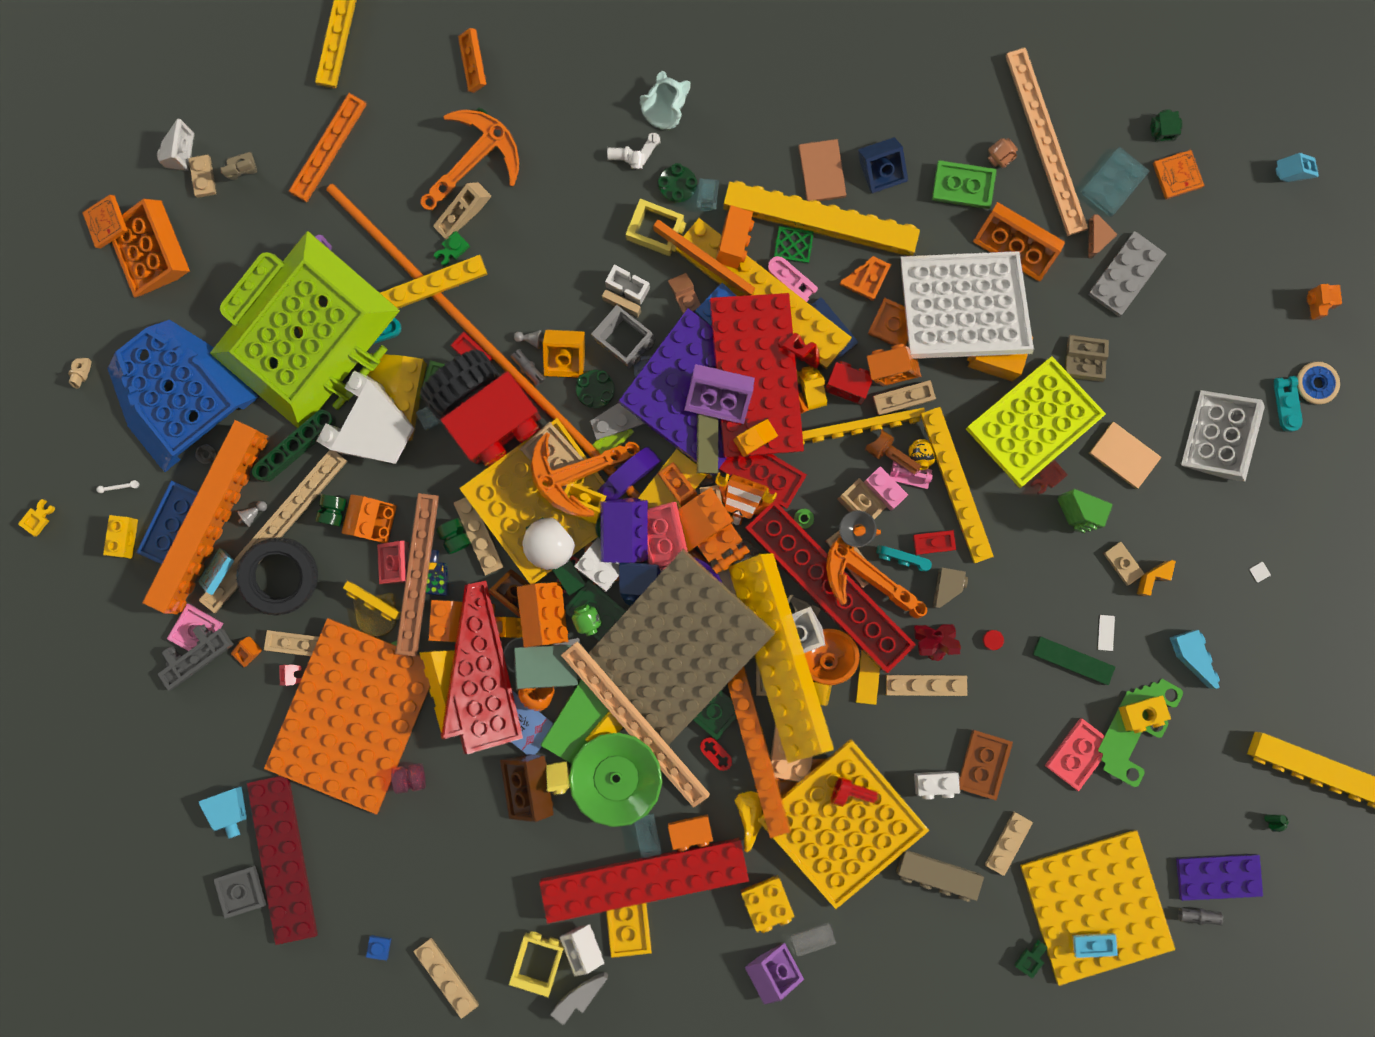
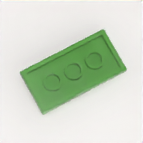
M582 679L579 680L578 685L574 688L540 744L571 764L584 744L588 743L585 739L609 711Z

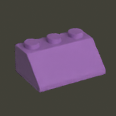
M695 364L685 411L744 424L753 393L755 378Z

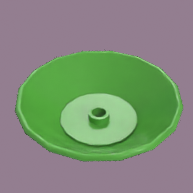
M619 732L599 735L584 744L573 759L569 774L571 796L579 810L595 823L610 827L631 825L646 816L658 801L662 786L660 763L651 748L635 736ZM619 775L620 781L614 782L613 776Z

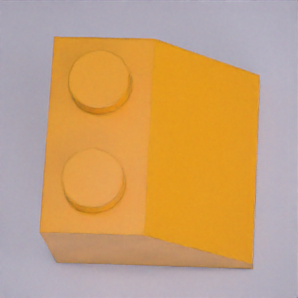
M545 330L543 339L544 376L578 378L580 375H583L585 332Z

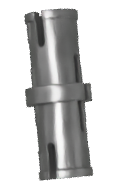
M520 349L516 350V354L513 353L510 356L521 368V372L526 374L536 387L540 385V382L543 383L546 378L534 367V362H530Z
M1179 908L1178 919L1181 922H1194L1198 925L1223 924L1222 912L1204 911L1203 908H1198L1197 910Z

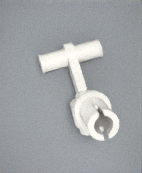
M650 133L641 151H633L628 146L625 148L608 147V160H625V162L631 165L632 169H643V165L652 151L660 143V136L657 133Z

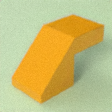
M1165 561L1141 576L1137 594L1151 596L1155 579L1171 581L1176 561Z
M495 617L499 637H523L520 618Z

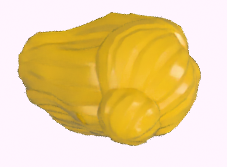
M753 791L740 793L735 799V804L739 809V815L745 830L743 845L745 852H749L753 847L756 836L762 826L758 821V818L763 813L758 793Z

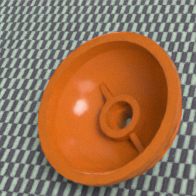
M823 629L825 645L804 653L814 682L825 685H837L848 680L855 673L859 664V650L855 641L846 633L836 629ZM831 663L832 666L827 667L825 664Z

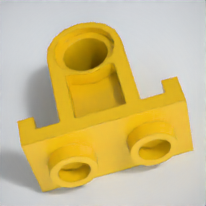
M812 366L802 368V371L797 373L808 410L827 406L824 377L817 368Z

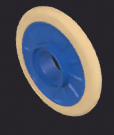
M1312 362L1305 365L1297 376L1299 394L1306 401L1313 404L1330 402L1335 398L1340 388V379L1333 367L1324 362ZM1315 378L1322 380L1323 385L1321 388L1315 387Z

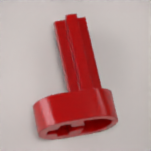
M840 776L835 783L831 795V804L843 807L848 796L875 803L878 799V792L852 784L850 779Z

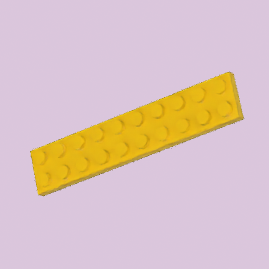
M698 218L683 237L716 259L721 235ZM676 247L678 253L719 285L723 283L736 296H745ZM746 255L744 263L740 262L738 269L725 266L755 287L753 295L789 293L793 334H799L806 345L810 342L817 344L820 365L825 369L831 365L852 339L851 336Z

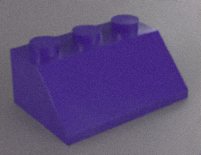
M625 498L601 501V562L634 563L648 560V500Z

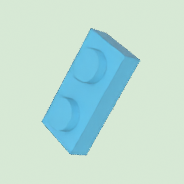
M1116 934L1073 935L1074 956L1076 958L1118 956Z

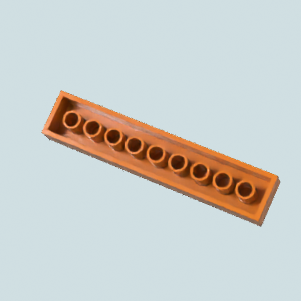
M237 420L234 421L143 601L144 604L166 614H179V612L184 610L187 603L185 600L188 594L193 592L197 576L202 574L205 568L204 563L213 553V545L222 535V527L230 519L231 509L239 501L240 491L248 483L249 473L259 460L258 455L260 451L264 450L267 445V435Z

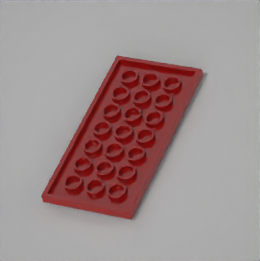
M789 293L710 298L716 369L755 378L753 393L744 424L720 419L724 458L743 456L733 440L766 419L769 420L778 437L746 456L803 452L804 445L796 359L794 353L782 347L793 335Z

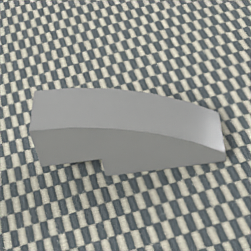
M603 972L595 975L570 990L553 1008L551 1016L564 1025L576 1008L583 1013L607 980L608 974Z

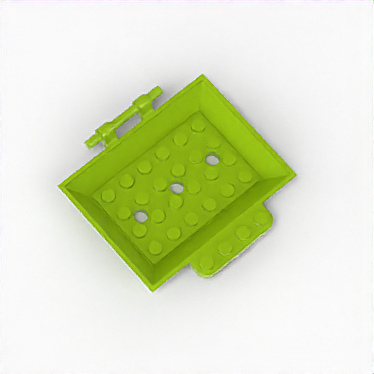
M307 231L284 261L273 253L265 252L260 254L220 305L221 314L232 323V326L210 354L295 427L299 428L319 411L332 393L339 396L332 405L337 410L341 408L346 400L349 401L354 394L345 389L347 384H344L342 381L358 362L364 366L359 373L366 376L379 365L380 359L388 349L381 345L374 355L369 354L367 351L400 310ZM323 295L328 299L326 307H321L319 304V298ZM298 326L303 330L301 338H297L294 335V329ZM272 357L278 360V366L275 369L269 365V360Z

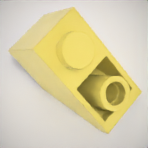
M568 761L547 764L548 792L553 791V794L566 793L570 787Z

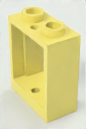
M640 199L626 232V240L670 256L672 251H676L675 245L669 241L666 245L637 233L647 210L675 220L676 223L673 230L683 234L686 226L684 215Z
M530 931V934L525 933L509 985L549 997L564 947L561 940L550 937L545 939L541 937L540 933ZM528 942L557 950L548 983L519 974Z

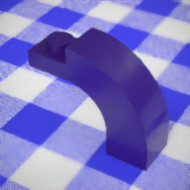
M648 446L618 468L596 492L605 495V501L617 500L639 479L648 475L662 460Z

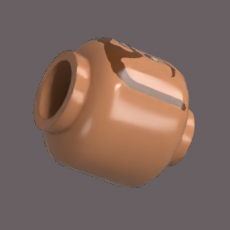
M1001 138L988 149L990 154L988 160L994 167L998 165L1004 168L1016 159L1018 149L1009 138L1007 140Z

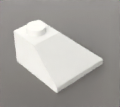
M181 119L175 121L161 142L157 158L158 162L165 168L188 171L194 133Z

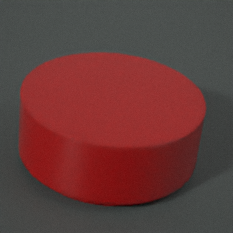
M990 630L984 634L983 644L987 649L998 650L1003 646L1004 637L999 631Z

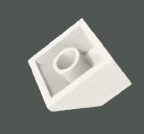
M597 538L574 567L604 591H607L619 576L620 563L601 562V540Z

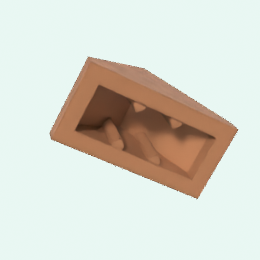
M1096 214L1089 219L1088 258H1093L1118 235Z

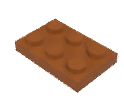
M972 730L959 776L960 790L997 800L1013 742Z

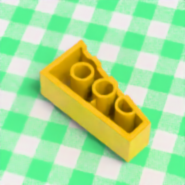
M455 650L419 653L425 665L424 672L425 676L428 677L431 687L429 691L431 697L434 698L436 705L434 709L441 733Z

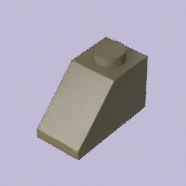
M939 568L933 608L942 607L962 593L963 588L966 589L968 577L965 576V571Z

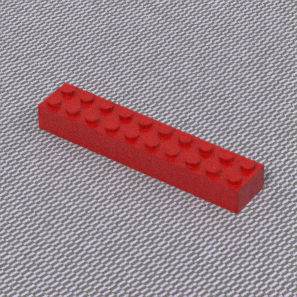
M775 500L745 528V531L768 554L773 553L778 565L855 641L856 645L884 673L891 671L916 646L848 575L846 581L847 603L842 605L829 584L826 569L828 554Z
M739 837L710 843V845L704 847H691L686 851L678 852L676 850L542 878L539 883L547 923L748 882L749 878Z

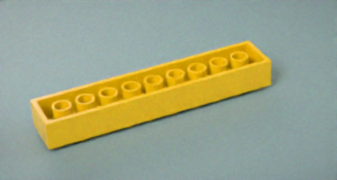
M773 553L760 554L729 566L728 569L737 598L775 631L774 635L755 654V658L787 762H795L834 750Z

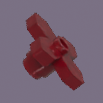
M942 624L937 630L927 625L914 626L915 639L920 640L918 642V650L921 656H928L931 660L939 661L946 654H960L961 645L959 640L954 639L956 637V629L953 624Z

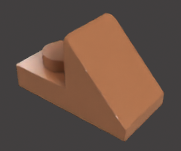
M684 273L668 280L682 314L688 308L695 312L701 304L688 275Z

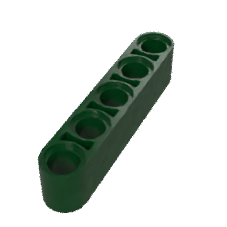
M325 410L316 412L253 466V476L263 482L273 480L317 443V439L325 426L321 424V419L324 416H328L329 421L327 424L335 426V417ZM309 429H313L312 437L307 438L306 432ZM298 442V448L292 451L291 444ZM282 454V462L276 464V457ZM266 467L268 472L266 476L261 477L260 472Z

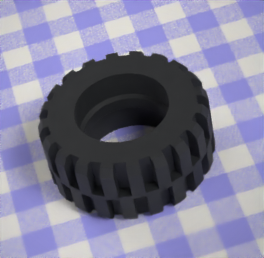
M471 350L470 352H464L462 355H458L453 360L445 363L444 366L436 370L428 378L423 387H421V398L434 416L441 420L498 379L500 375L482 351Z

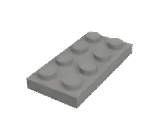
M1134 231L1088 295L1118 317L1122 316L1166 256V253Z

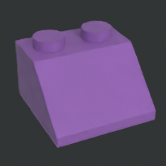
M785 943L758 956L745 967L764 1004L782 1000L804 980Z

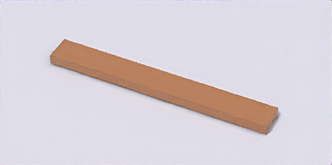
M418 493L396 654L417 656L439 496Z

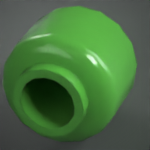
M588 604L576 608L571 617L577 632L586 634V636L595 634L597 628L601 625L596 608Z

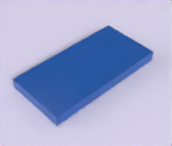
M170 481L136 553L162 564L198 492Z

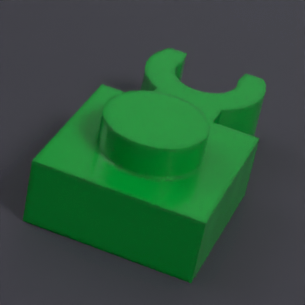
M455 231L442 243L445 249L436 251L434 257L438 259L440 256H445L441 264L446 266L451 256L456 260L470 246Z

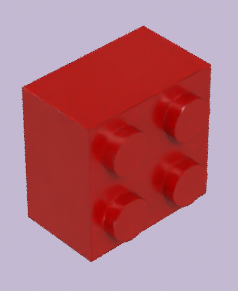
M840 361V363L836 362L825 387V392L861 405L866 399L872 383L870 372L861 368L859 370L851 368V364Z

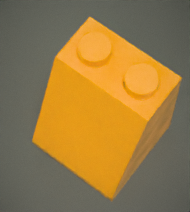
M1028 354L967 356V361H969V368L1013 382L1022 374Z

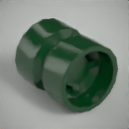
M321 494L319 501L321 509L317 510L315 522L341 527L343 520L341 512L345 510L347 499Z
M459 518L448 521L436 528L439 538L445 541L443 546L448 555L471 545L467 533L462 532L464 527Z

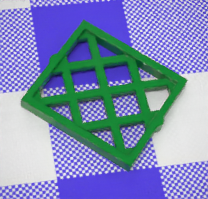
M779 226L774 257L778 256L785 260L809 263L814 231ZM780 232H783L786 236L782 240L779 239ZM796 233L799 240L793 242L790 237ZM799 233H805L806 235L801 237ZM810 236V244L807 245L804 239ZM788 239L792 245L786 248L783 242ZM802 241L805 247L799 250L796 244ZM781 245L784 250L778 254L777 248ZM792 247L797 251L793 256L788 251ZM807 249L808 257L805 258L802 252ZM786 252L789 257L781 255ZM797 255H800V256L802 257V259L795 258V257H796Z

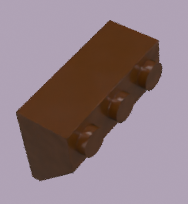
M531 754L501 759L500 763L509 819L537 822L553 816L551 793L548 792L545 755Z

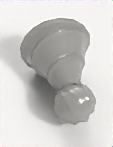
M542 330L526 335L518 331L514 334L516 342L524 340L537 349H540L541 342L544 339L542 338Z
M259 501L254 508L237 511L241 518L238 522L240 524L244 522L250 527L257 513L267 509V504L264 501Z

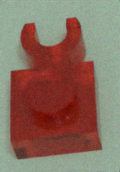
M1054 460L1038 473L1041 479L1032 481L1030 486L1033 487L1036 484H1040L1041 490L1037 492L1039 495L1046 491L1047 485L1053 488L1068 474Z

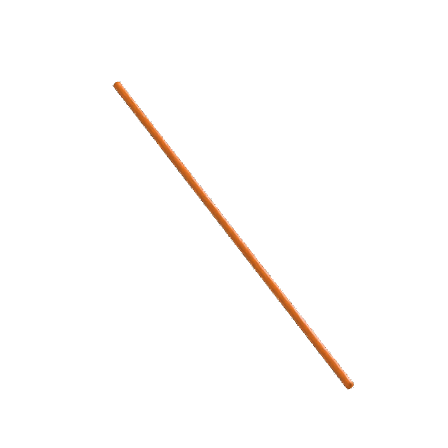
M330 184L327 187L326 191L414 280L424 276L334 184ZM442 293L431 296L505 372L509 371L517 384L553 420L559 419L573 440L591 458L601 455ZM614 467L602 469L609 477L616 471ZM633 486L625 492L630 498L638 499L641 495ZM695 548L688 552L692 557L708 563Z

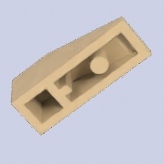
M479 182L467 183L435 223L434 228L447 239L473 218L491 198V195Z

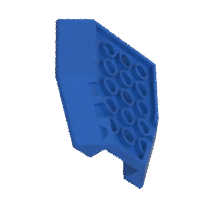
M171 320L146 327L115 352L107 368L127 426L164 472L181 460L178 457L179 454L238 407L244 410L259 398L249 386L210 354L214 348L213 346ZM143 351H148V359L141 361L140 354ZM168 381L173 382V388L170 391H166L164 388L165 383ZM196 411L198 413L197 420L190 422V413Z

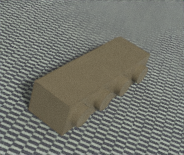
M909 850L901 854L896 873L903 881L912 883V880L920 882L919 885L924 888L931 889L933 886L939 888V892L951 896V893L958 894L959 899L970 902L971 899L977 901L984 876L980 873Z

